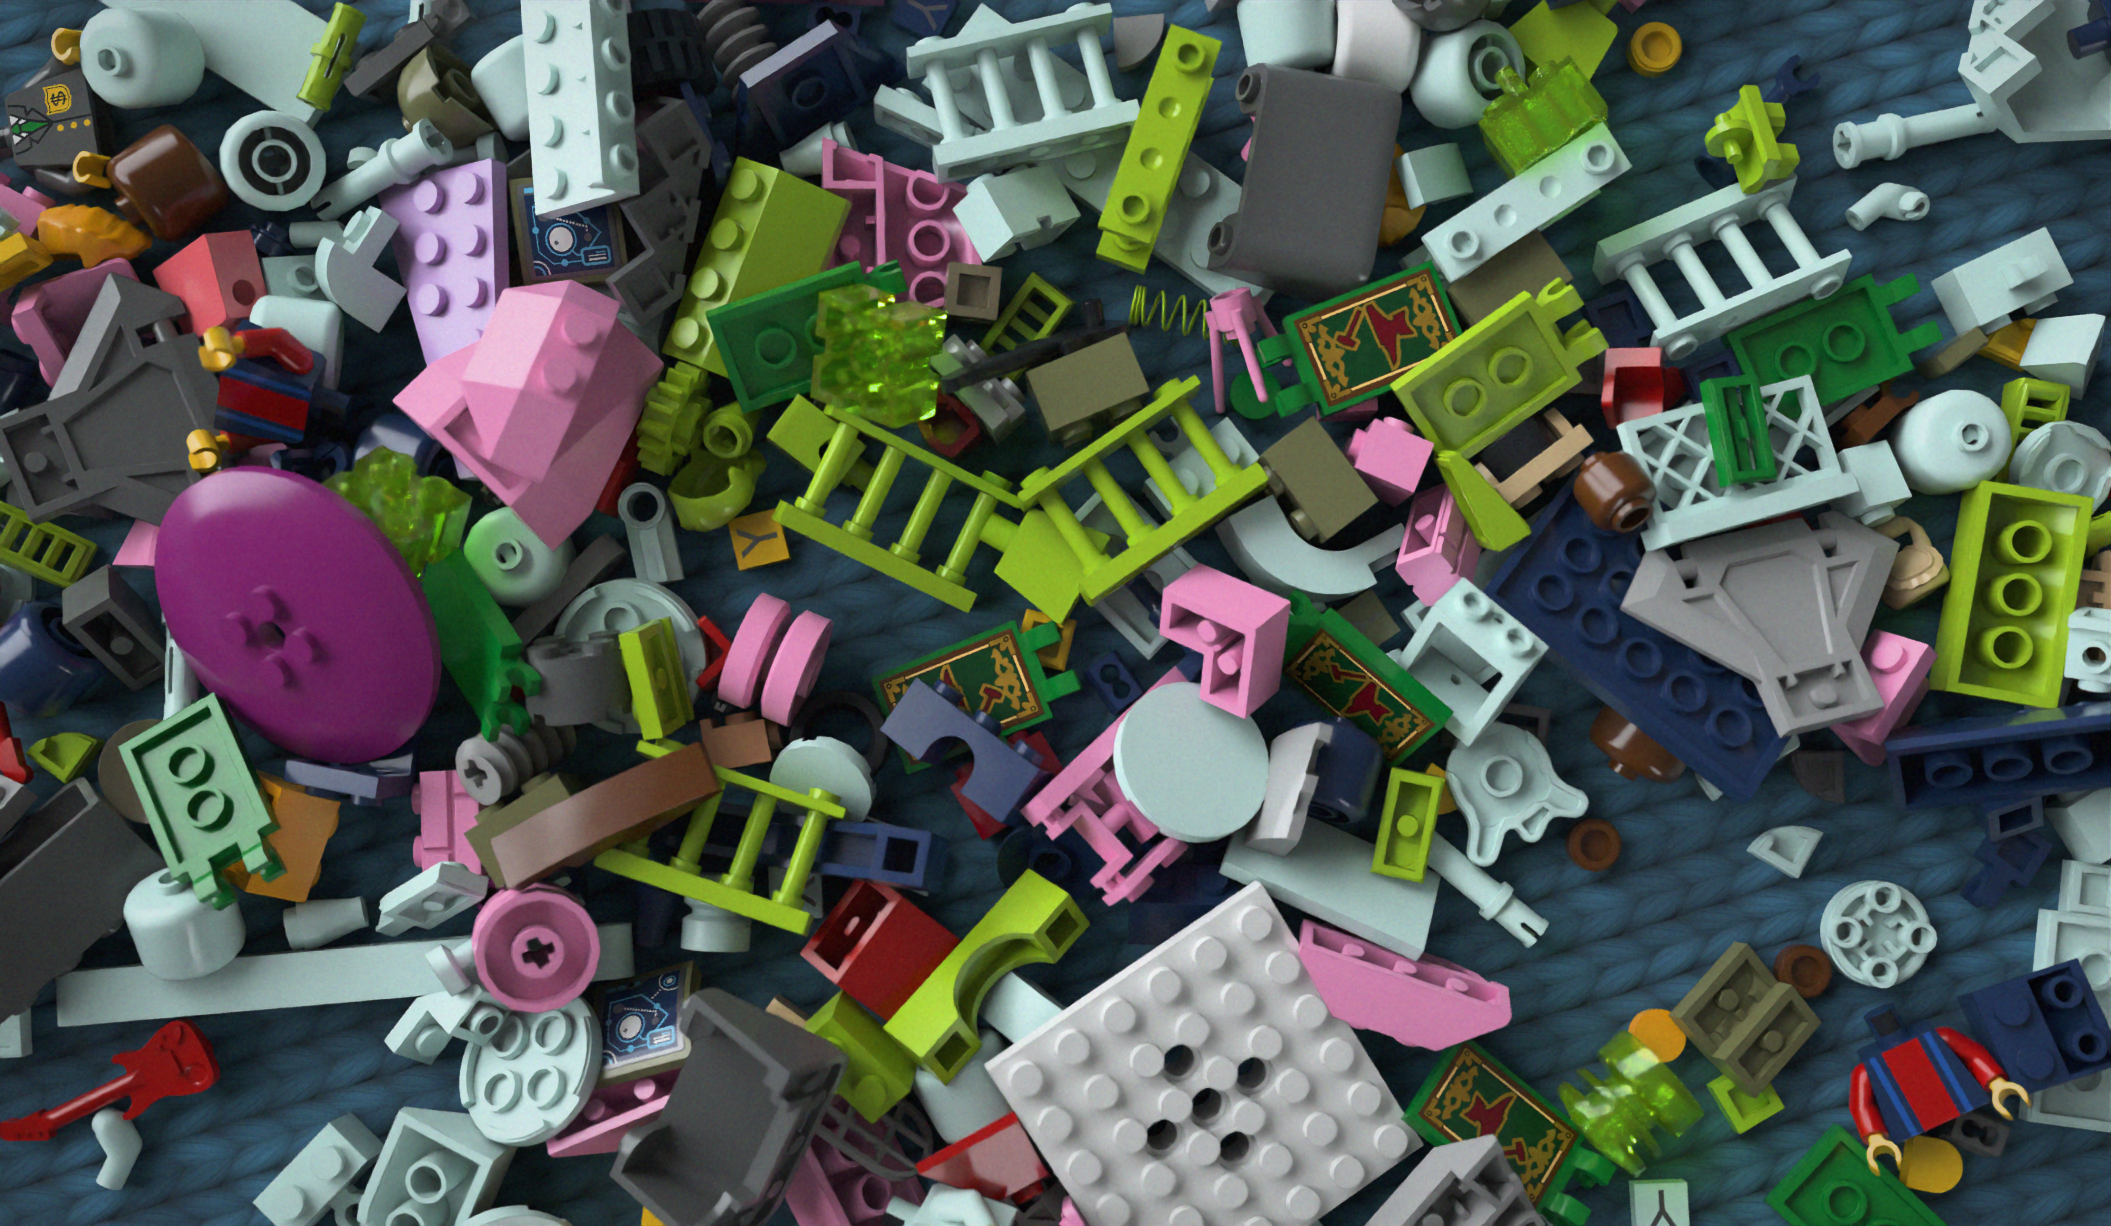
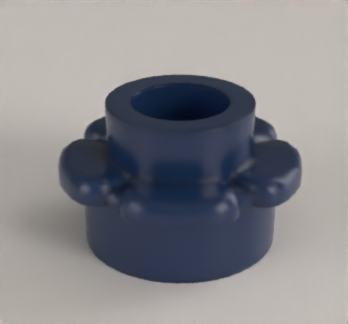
M265 220L261 227L255 224L247 226L251 231L257 255L260 257L269 258L295 255L296 251L289 245L291 242L290 235L281 227L268 220Z

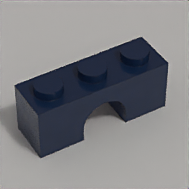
M916 677L884 722L880 731L919 761L936 766L939 765L943 757L953 746L967 742L973 751L975 764L971 777L960 792L1001 824L1019 827L1025 818L1020 810L1048 785L1055 776L1041 765L1046 757L1022 739H1019L1014 745L1003 737L1000 733L1005 726L984 710L978 708L975 714L959 704L964 695L947 682L938 678L934 684H931Z

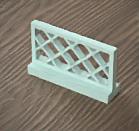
M1810 374L1760 387L1762 399L1769 398L1766 404L1763 403L1767 426L1771 422L1791 435L1783 454L1773 450L1778 478L1770 481L1767 485L1758 482L1742 485L1748 490L1737 492L1740 487L1739 484L1727 487L1723 496L1719 498L1699 486L1709 466L1716 470L1710 438L1706 447L1703 448L1683 435L1690 419L1693 417H1697L1707 424L1703 402L1624 422L1616 426L1624 452L1636 458L1654 482L1656 489L1663 478L1684 491L1676 509L1664 513L1656 494V498L1652 503L1653 512L1646 520L1649 529L1640 532L1646 552L1818 506L1860 491L1854 471L1842 474ZM1792 391L1796 392L1802 410L1797 423L1776 411L1783 394ZM1739 392L1737 393L1739 405H1743L1741 394ZM1677 422L1674 429L1666 425ZM1650 429L1668 440L1658 461L1643 452L1637 432ZM1748 437L1746 439L1750 462H1752L1753 453L1750 438ZM1801 441L1815 450L1821 470L1809 472L1792 461ZM1677 447L1699 459L1690 480L1667 467ZM1786 473L1793 476L1792 478L1784 480ZM1693 498L1701 501V503L1690 505Z

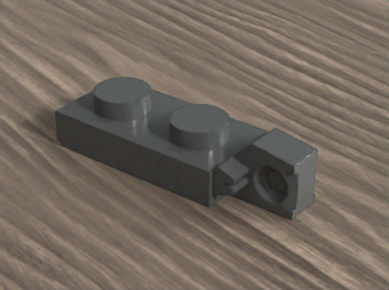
M435 0L432 2L431 12L424 15V20L414 21L400 28L394 36V42L381 52H374L363 57L355 65L356 71L343 82L354 97L381 104L397 91V84L402 70L417 54L428 45H430L431 49L435 44L443 45L451 50L456 46L452 40L479 19L466 0Z

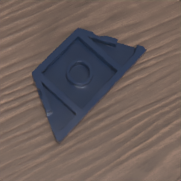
M828 19L739 75L734 163L737 157L740 156L768 165L780 157V152L791 148L829 121L836 122L874 98L881 84L891 87L907 77V68L899 57Z

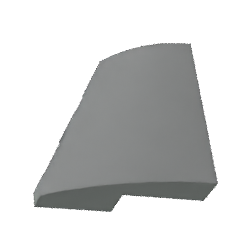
M1321 722L1301 726L1277 736L1266 745L1270 765L1265 799L1257 813L1247 824L1243 846L1285 857L1299 843L1308 807L1319 778L1315 772L1318 750L1326 742H1330L1333 726Z

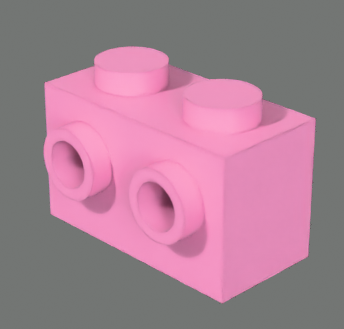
M1385 417L1383 421L1375 418L1364 431L1358 428L1355 430L1352 438H1348L1342 453L1378 500L1397 507L1414 493L1434 443L1413 435L1414 428L1401 420Z

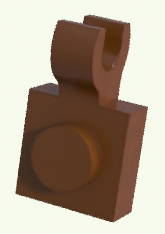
M1898 376L1877 384L1880 390L1872 395L1874 406L1869 409L1864 403L1860 404L1839 425L1846 433L1833 445L1834 449L1839 453L1843 449L1865 445L1892 418L1908 410L1918 400L1920 393L1915 389L1906 398L1896 397L1891 392L1890 386Z

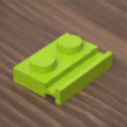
M671 616L649 620L646 624H641L618 635L620 641L619 649H622L621 663L628 674L633 694L631 703L632 714L637 724L641 727L643 739L650 740L665 737L685 725V721L695 719Z

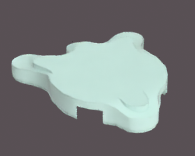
M1494 720L1469 747L1456 737L1447 759L1445 771L1446 786L1454 805L1463 814L1468 825L1466 853L1471 863L1483 867L1495 863L1505 833L1510 829H1514L1523 841L1537 842L1543 836L1549 822L1554 817L1577 818L1584 815L1589 805L1587 795L1582 790L1566 784L1558 777L1553 769L1550 755L1540 740L1529 731Z

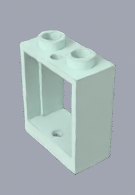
M1463 577L1432 606L1396 663L1454 711L1444 727L1469 747L1499 716L1543 657L1549 646ZM1493 618L1499 619L1502 624H1497ZM1443 625L1504 675L1491 694L1431 645Z

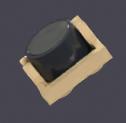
M1553 407L1542 415L1537 411L1482 449L1472 459L1476 463L1474 466L1476 470L1513 509L1518 510L1543 492L1538 484L1541 480L1548 484L1557 477H1563L1581 464L1585 458L1580 451L1594 440L1582 424L1573 428L1568 420Z

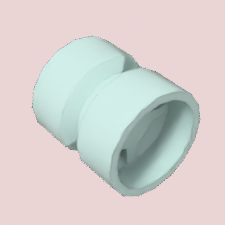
M701 871L699 877L720 883L722 874L728 875L729 872ZM751 875L749 882H751V883H753V884H754V875ZM684 896V903L692 908V913L683 918L681 948L707 952L749 951L751 920L748 917Z

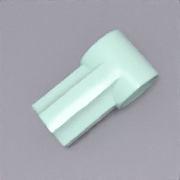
M646 482L634 483L628 486L619 497L618 512L621 519L625 522L636 577L660 585L684 580V571L671 517V500L663 490ZM652 494L658 502L656 515L646 522H640L635 517L633 511L634 503L640 496Z

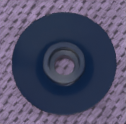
M1042 821L1035 827L1028 822L1014 829L1002 842L997 856L998 874L1007 889L1012 887L1029 868L1070 894L1074 902L1093 890L1095 886L1090 880L1103 868V859L1072 825L1054 840L1045 833L1048 828Z

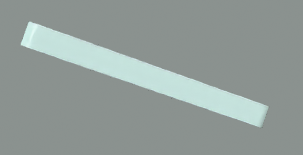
M632 922L595 924L601 951L596 973L591 981L635 976ZM472 935L325 947L310 951L302 949L236 955L233 960L220 969L202 977L184 981L162 980L149 974L143 963L74 969L64 976H55L57 1025L59 1027L431 995L444 992L446 989L435 974L425 954L439 945H443L452 951L470 940ZM538 937L526 942L530 951L538 950L543 945ZM475 962L463 969L471 985L477 984L485 987L479 979Z

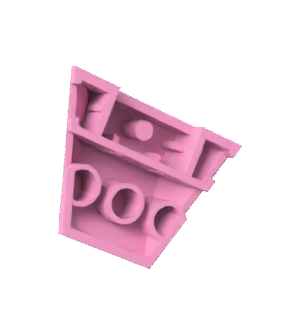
M822 137L821 188L852 203L827 270L859 260L863 275H865L877 266L897 259L908 290L880 298L886 318L889 319L894 314L910 308H914L916 316L942 308L944 306L948 263L951 261L982 265L981 257L953 211V208L968 195L966 191L967 185L955 181L937 184L934 174L919 169L913 171L883 161L881 156L872 153L868 156L839 146L838 142Z

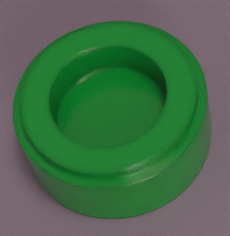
M1248 369L1241 372L1232 382L1229 390V403L1233 412L1241 419L1249 422H1260L1272 416L1276 411L1273 399L1278 396L1277 393L1281 391V386L1277 378L1267 370H1261L1269 396L1266 403H1261L1258 400Z

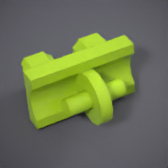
M1743 85L1739 90L1740 98L1738 103L1729 111L1715 117L1716 126L1707 132L1704 141L1710 155L1726 157L1727 162L1734 165L1742 193L1757 194L1768 179H1787L1799 164L1800 157L1795 144L1776 142L1777 136L1785 127L1786 115L1782 103L1763 102L1758 86Z

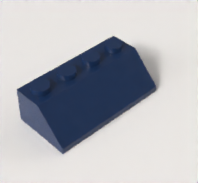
M2111 701L2098 703L2081 702L2073 706L2044 710L2027 709L2013 714L1982 718L1965 717L1957 721L1928 725L1911 724L1891 729L1884 740L1896 812L2111 788Z

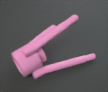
M1249 287L1236 288L1218 294L1209 300L1212 310L1204 313L1210 332L1215 410L1221 414L1226 409L1221 332H1225L1228 340L1238 338L1258 400L1261 403H1266L1269 396L1249 334L1257 330L1255 321L1259 324L1266 338L1276 336L1278 333L1264 311L1260 295L1252 297ZM1292 358L1282 361V364L1286 367L1290 366Z

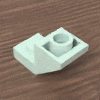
M477 984L467 987L453 997H450L447 991L417 997L384 1042L395 1054L431 1065L453 1036L485 1047L513 1009L494 999L485 987Z

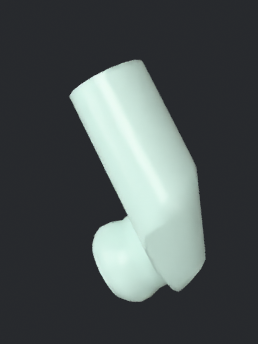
M1882 183L1845 211V216L1852 227L1862 231L1880 216L1903 221L1919 220L1928 213L1930 200L1926 194L1914 187Z
M336 220L292 222L289 228L290 241L294 248L318 247L321 239L324 237L343 247L347 240L343 237L346 226Z
M113 1107L100 1110L92 1120V1129L107 1155V1159L96 1181L105 1188L121 1190L141 1151L142 1139L133 1122L123 1119L122 1116L125 1112Z

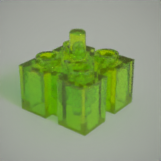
M1570 55L1559 63L1551 60L1535 70L1528 78L1531 88L1526 86L1511 65L1501 68L1494 75V80L1505 94L1491 102L1482 113L1484 118L1478 121L1480 132L1484 137L1485 150L1508 181L1601 122H1604L1609 130V123L1606 121L1608 118V105Z
M863 283L820 292L816 335L825 338L826 345L825 353L815 355L813 359L810 397L843 410L861 405L860 416L894 429L935 416L939 374L933 373L929 365L930 357L942 354L947 311L914 300L895 304V294Z
M381 444L355 461L353 471L344 472L341 470L321 483V485L340 495L367 516L400 552L417 579L422 575L425 561L435 565L459 547L473 497L452 486L451 483L437 476L421 478L416 475L418 465L415 464L412 456L390 450Z

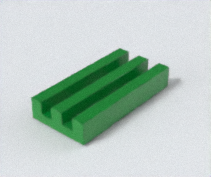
M1757 374L1713 378L1700 383L1699 386L1720 488L1731 487L1736 484L1741 486L1754 482L1765 483L1777 479L1778 475ZM1736 388L1740 389L1745 418H1741ZM1748 437L1750 438L1756 470H1752L1746 442Z

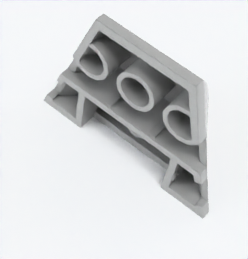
M1493 1134L1434 1147L1365 1224V1226H1546L1541 1216L1533 1207L1524 1191L1521 1180L1513 1171L1504 1155L1503 1148Z

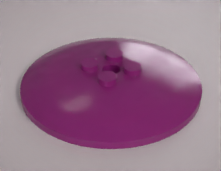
M263 466L227 468L196 482L177 497L162 520L157 535L154 566L156 588L167 626L178 649L209 693L214 692L222 697L230 714L259 736L283 749L307 758L319 759L329 763H362L390 754L407 742L425 723L435 704L440 686L441 650L438 632L425 594L407 562L388 537L359 509L337 493L301 475ZM273 623L283 630L286 638L281 637L277 633Z

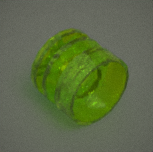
M1622 1029L1597 1052L1602 1066L1609 1074L1606 1079L1602 1081L1594 1073L1580 1067L1575 1071V1074L1589 1094L1585 1097L1567 1081H1564L1556 1089V1094L1564 1103L1571 1121L1584 1137L1606 1159L1620 1165L1629 1174L1637 1178L1646 1170V1166L1632 1146L1637 1144L1650 1157L1657 1160L1662 1155V1150L1650 1132L1654 1126H1658L1662 1131L1679 1140L1704 1117L1705 1113L1673 1072L1639 1039Z

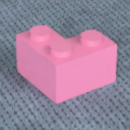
M1198 563L1163 589L1159 634L1204 654L1199 699L1246 719L1279 691L1291 601Z

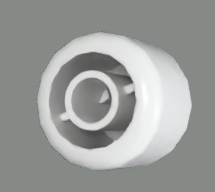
M1335 0L1338 17L1337 46L1334 63L1325 67V74L1378 83L1392 88L1400 94L1403 93L1410 85L1415 74L1419 51L1427 43L1426 31H1421V26L1405 15L1392 3V0Z

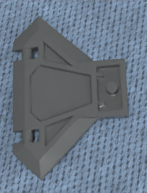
M109 272L47 402L0 419V454L27 516L35 525L94 503L160 527L169 507L177 497L191 485L204 479L203 475L213 471L218 472L227 468L238 467L236 461L250 455L249 449L235 454L222 451L220 452L222 463L215 470L199 473L191 467L188 458L190 451L187 445V438L190 433L197 429H204L210 431L215 437L220 435V430L213 428L219 383L214 372L208 371L202 365L198 352L202 345L196 332L182 336L178 335L173 322L188 315L180 297ZM153 331L158 343L145 348L140 336Z

